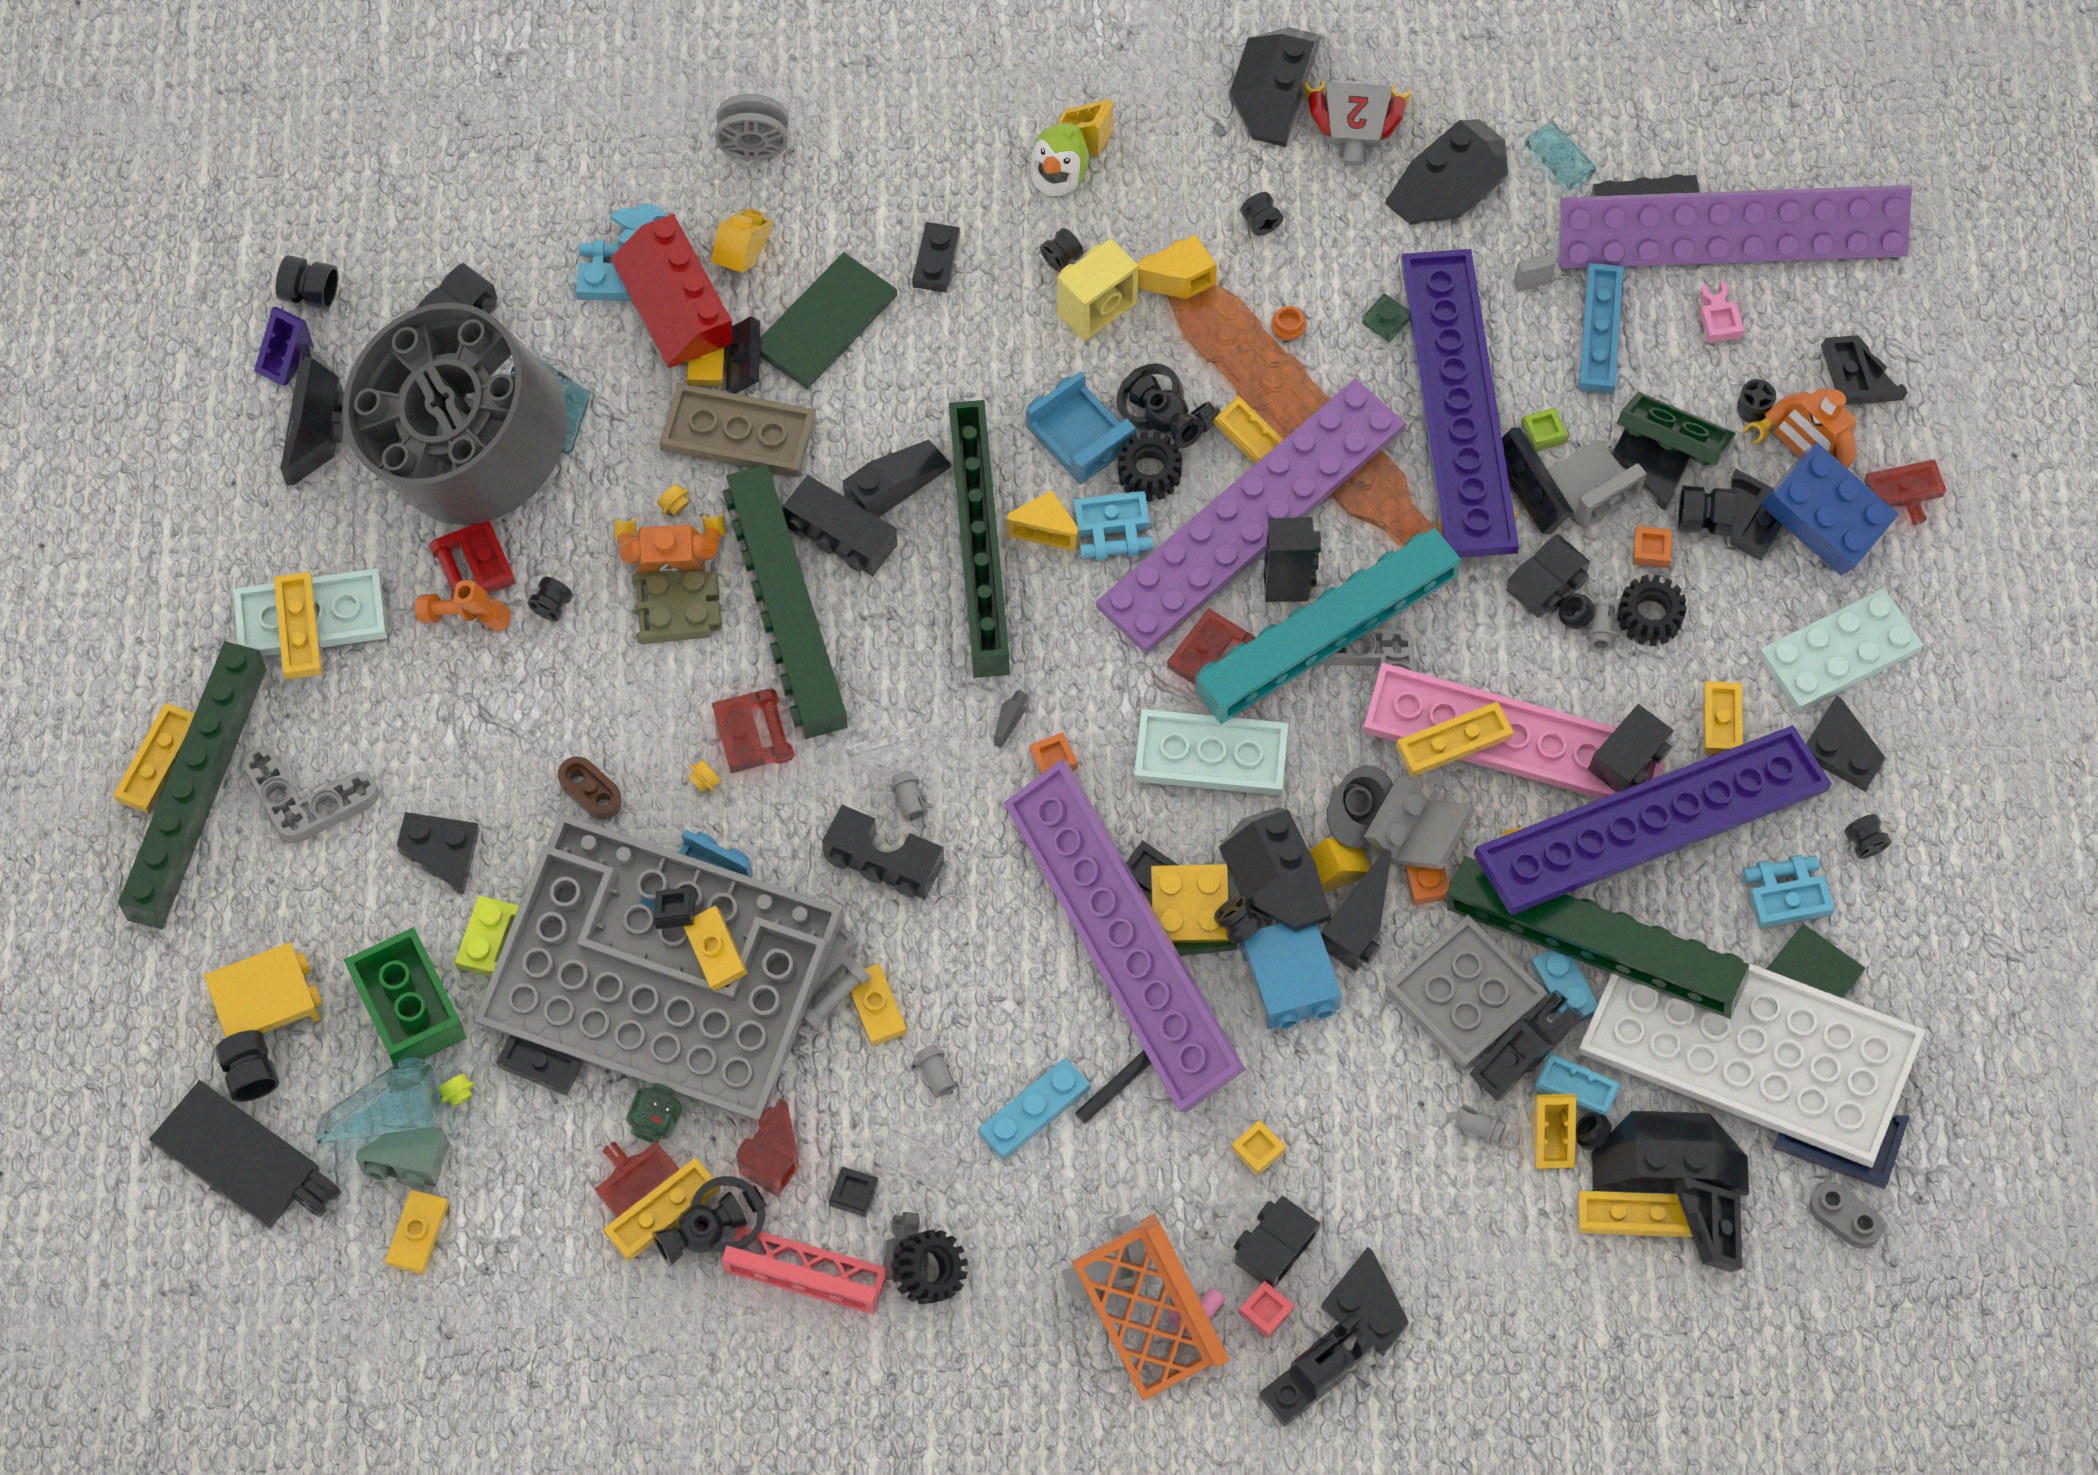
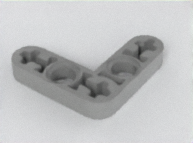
M1375 628L1357 639L1364 640L1369 644L1370 650L1367 653L1356 654L1351 650L1349 644L1343 648V653L1338 651L1319 663L1320 665L1381 666V663H1386L1414 671V643L1410 634L1404 630ZM1377 641H1381V645H1380L1381 653H1380V654H1376V653H1375V652H1376V647H1377ZM1392 642H1399L1402 648L1401 653H1394V649L1391 647Z
M257 747L249 751L244 758V768L278 834L288 843L302 842L370 808L378 800L379 791L375 779L366 772L350 774L299 799L277 756L271 749ZM263 760L267 765L271 775L267 780H265L261 770L257 768L256 763ZM362 785L366 789L367 794L360 797L356 793L355 787ZM281 787L288 791L286 798L281 802L273 803L267 799L269 792L274 788ZM343 792L349 802L346 806H344L343 800L339 795ZM333 800L337 803V808L330 815H321L317 812L321 802ZM288 810L291 811L293 818L298 822L299 828L296 830H292L288 825L284 815Z

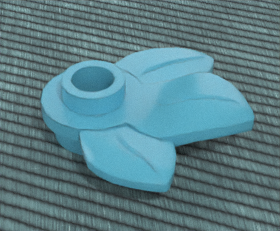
M639 204L637 209L622 208L610 215V220L625 228L617 240L618 244L623 245L642 225L668 215L655 205Z

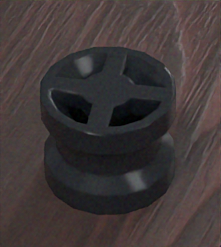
M1260 192L1251 196L1243 203L1240 209L1243 217L1246 220H1250V228L1257 236L1266 235L1274 231L1283 221V214L1278 208H1274V200L1268 192Z
M1065 228L1058 230L1052 241L1047 240L1040 245V252L1043 258L1057 272H1061L1064 267L1069 265L1071 260H1078L1084 254L1083 247L1077 237Z
M1761 379L1750 380L1744 384L1737 402L1738 415L1748 423L1765 419V413L1773 407L1776 401L1774 387L1769 382Z
M542 577L538 584L539 590L537 594L531 595L527 602L528 606L542 618L549 621H558L563 614V605L571 601L573 593L562 582L551 577Z
M1877 814L1861 817L1848 825L1844 830L1848 840L1855 843L1854 851L1859 859L1869 858L1882 852L1892 842L1889 835L1882 832L1880 828L1881 821Z
M1237 896L1228 900L1214 914L1215 922L1218 926L1225 927L1227 930L1226 936L1233 944L1246 941L1262 925L1259 916L1256 913H1251L1249 910L1250 904L1244 896Z
M311 1169L306 1175L307 1181L302 1186L296 1187L291 1195L304 1208L321 1218L327 1211L326 1205L329 1201L337 1199L342 1192L322 1173Z

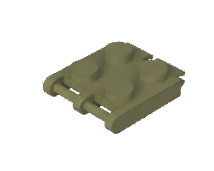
M703 568V570L646 572L632 575V585L636 586L637 603L634 605V612L639 616L640 632L636 634L637 643L651 644L710 637V631L722 629L720 601H717L720 597L716 572L704 573ZM643 586L647 587L648 601L646 602L644 600ZM646 615H649L650 630L648 631L646 624Z

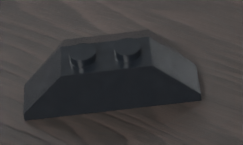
M1287 27L1247 39L1229 96L1240 117L1248 127V132L1252 139L1286 147L1305 90V82L1308 81L1322 35Z
M1480 119L1459 120L1411 161L1387 197L1385 204L1410 225L1420 224V221H1441L1461 218L1508 177L1505 139Z
M302 344L289 423L280 465L286 485L292 486L332 459L335 455L336 443H341L343 439V423L340 420L344 391L340 379L309 344Z
M1276 807L1242 818L1219 846V851L1225 864H1227V868L1240 895L1244 896L1249 902V908L1272 920L1284 923L1285 927L1295 932L1330 921L1331 915L1316 864L1289 810Z
M1631 1111L1610 1133L1608 1141L1602 1147L1595 1148L1591 1153L1592 1191L1676 1193L1674 1180L1687 1177L1739 1193L1740 1195H1749L1748 1156L1710 1113Z

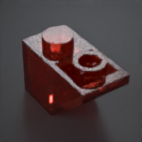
M780 1099L775 1108L769 1107L763 1113L758 1123L760 1128L752 1139L746 1138L736 1153L739 1173L776 1197L780 1195L800 1167L788 1103L783 1099Z

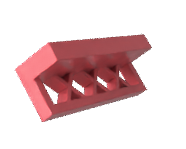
M747 1227L737 1228L733 1242L745 1238L753 1229ZM761 1232L755 1240L761 1243L766 1253L764 1255L731 1246H726L722 1264L726 1273L873 1315L875 1314L886 1280L884 1266ZM768 1245L774 1246V1247H777V1248L774 1249V1250H772V1251H770ZM786 1251H791L799 1255L803 1264L797 1266L776 1260L775 1257ZM805 1256H809L814 1259L807 1261ZM826 1261L835 1264L840 1275L836 1277L812 1270V1268ZM842 1266L851 1268V1270L845 1272ZM862 1272L877 1276L874 1287L853 1282L849 1279Z

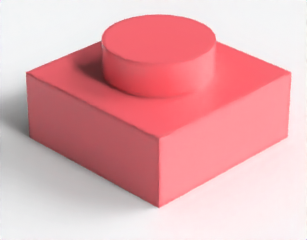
M1264 1281L1239 1308L1238 1314L1269 1339L1294 1311L1295 1305Z

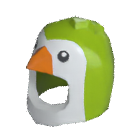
M1056 123L1044 129L1034 142L1030 164L1031 178L1035 187L1045 196L1065 195L1078 188L1084 180L1089 162V151L1084 134L1078 126ZM1039 162L1043 165L1047 174L1057 172L1069 173L1067 180L1056 184L1045 180L1039 172Z

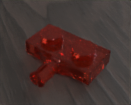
M1935 459L1867 473L1864 479L1865 485L1890 507H1906L1913 525H1917V523L1922 524L1927 520L1921 502L1944 497L1946 487Z
M614 1141L610 1143L611 1149L607 1145L603 1153L616 1168L607 1180L595 1188V1193L615 1218H618L680 1169L657 1141L642 1153L630 1156L629 1158L617 1145V1142Z

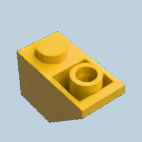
M744 209V211L721 221L710 262L741 273L754 267L773 228L774 221L764 218V213L754 209Z
M1196 235L1185 240H1177L1170 247L1156 254L1146 255L1137 262L1139 265L1138 289L1188 299L1217 284V264Z

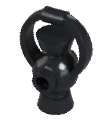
M1147 364L1137 369L1135 368L1121 382L1116 403L1118 411L1124 420L1127 418L1138 429H1154L1160 433H1170L1179 448H1187L1200 438L1204 430V422L1200 418L1189 414L1188 405L1184 399L1183 385L1178 375L1172 369L1163 364ZM1159 374L1169 377L1172 382V390H1162L1157 378L1152 375ZM1128 394L1129 400L1133 405L1144 409V417H1137L1128 413Z
M733 1176L717 1177L709 1180L696 1191L691 1200L690 1207L679 1215L675 1230L671 1231L670 1228L653 1231L652 1236L661 1256L670 1267L683 1256L682 1251L684 1249L695 1253H704L711 1250L724 1253L726 1246L743 1249L754 1242L761 1233L765 1222V1207L767 1205L756 1185L752 1186L745 1180ZM734 1186L743 1190L742 1194L753 1214L757 1213L754 1229L748 1236L739 1241L721 1242L724 1227L729 1226L731 1229L747 1226L745 1215L730 1191L718 1201L716 1209L707 1205H698L702 1197L716 1187ZM695 1227H701L704 1231H699Z

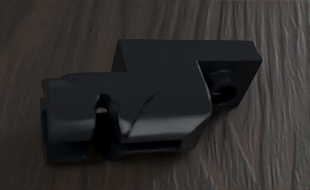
M1554 990L1527 1018H1520L1469 1075L1496 1101H1501L1525 1073H1531L1558 1046L1565 1036L1584 1017L1583 1013L1578 1008L1573 1010L1571 1007H1568L1553 1023L1548 1022L1547 1016L1557 1013L1569 1000L1562 993Z
M1352 1312L1332 1330L1319 1338L1309 1349L1291 1362L1290 1369L1259 1393L1260 1399L1284 1427L1346 1378L1347 1371L1365 1358L1369 1351L1378 1345L1379 1341L1372 1329H1369L1355 1341L1351 1350L1348 1351L1346 1347H1343V1344L1360 1330L1358 1323L1362 1321V1318L1357 1313Z

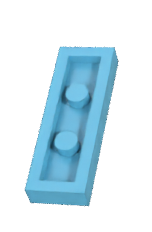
M1065 1057L978 1128V1134L1004 1161L1091 1090V1084Z

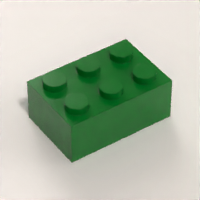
M414 927L344 959L349 974L396 1072L467 1039L461 1021Z

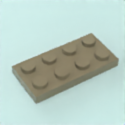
M677 383L659 442L660 450L750 468L768 464L770 472L799 477L816 419V411L811 408Z

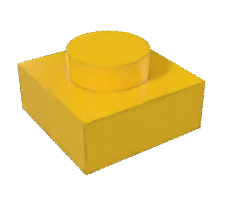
M1259 1119L1231 1144V1150L1258 1177L1286 1152V1146Z

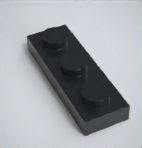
M1512 427L1502 437L1509 483L1542 534H1551L1574 511L1522 429Z

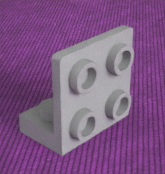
M1600 440L1594 441L1547 469L1573 509L1574 513L1572 516L1583 529L1641 495L1647 474L1638 463L1627 470L1623 468Z
M1397 777L1364 838L1380 855L1385 848L1391 851V864L1442 869L1466 829L1475 809L1471 804L1428 800L1410 778Z
M1130 1215L1114 1218L1117 1231L1110 1232L1111 1240L1136 1228ZM1141 1238L1125 1246L1121 1257L1122 1260L1141 1265L1145 1254ZM1097 1261L1084 1267V1270L1089 1279L1105 1283L1112 1264ZM1118 1266L1112 1286L1132 1291L1138 1271ZM1075 1268L1062 1270L1063 1279L1072 1298H1080L1081 1301H1091ZM1145 1274L1142 1282L1150 1281V1275ZM1094 1288L1100 1298L1103 1290Z

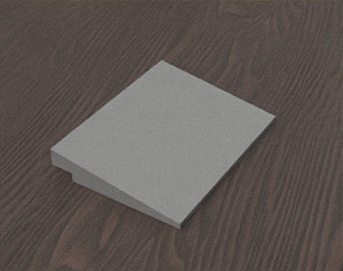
M560 813L548 845H543L474 1022L761 1122L844 920L845 913L840 907ZM693 887L696 893L695 916L715 905L720 909L748 974L713 991L707 982L684 927L656 929L653 922L654 912L647 906L639 904L642 897L648 901L655 902L656 891ZM648 891L653 895L646 894L645 892Z

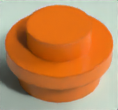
M1285 306L1273 315L1271 328L1278 338L1295 340L1304 334L1306 318L1298 308Z

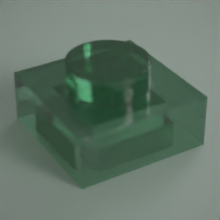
M1385 293L1362 317L1363 325L1388 342L1410 321L1409 310Z

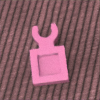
M1724 281L1720 282L1719 294L1717 295L1711 294L1708 291L1707 284H1702L1700 291V300L1705 305L1701 307L1700 316L1708 343L1740 339L1744 334L1737 302H1726L1728 286Z

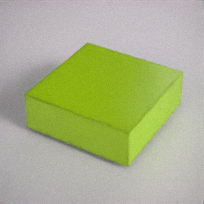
M1555 407L1522 417L1521 425L1527 439L1536 452L1567 443L1568 435Z

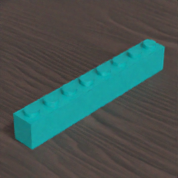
M1436 528L1431 529L1425 534L1422 532L1415 534L1408 540L1406 546L1396 552H1386L1378 559L1375 565L1367 570H1357L1348 578L1346 583L1336 589L1331 587L1325 590L1318 597L1317 601L1309 606L1296 608L1285 621L1277 626L1275 624L1267 626L1259 633L1256 639L1248 644L1240 643L1228 653V656L1219 662L1212 661L1204 665L1196 675V694L1218 722L1223 724L1458 577L1461 558Z

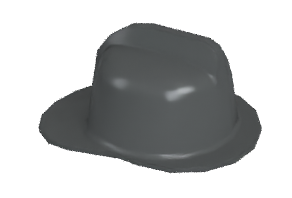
M1364 765L1353 769L1336 787L1327 807V824L1330 833L1342 845L1359 848L1369 843L1364 838V835L1393 786L1392 780L1386 772L1376 766Z

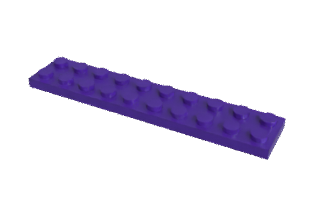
M1461 249L1402 254L1401 266L1442 537L1460 558L1518 554L1519 542L1472 250Z
M1794 725L1476 846L1474 856L1509 914L1513 915L1825 793L1829 790L1832 783Z

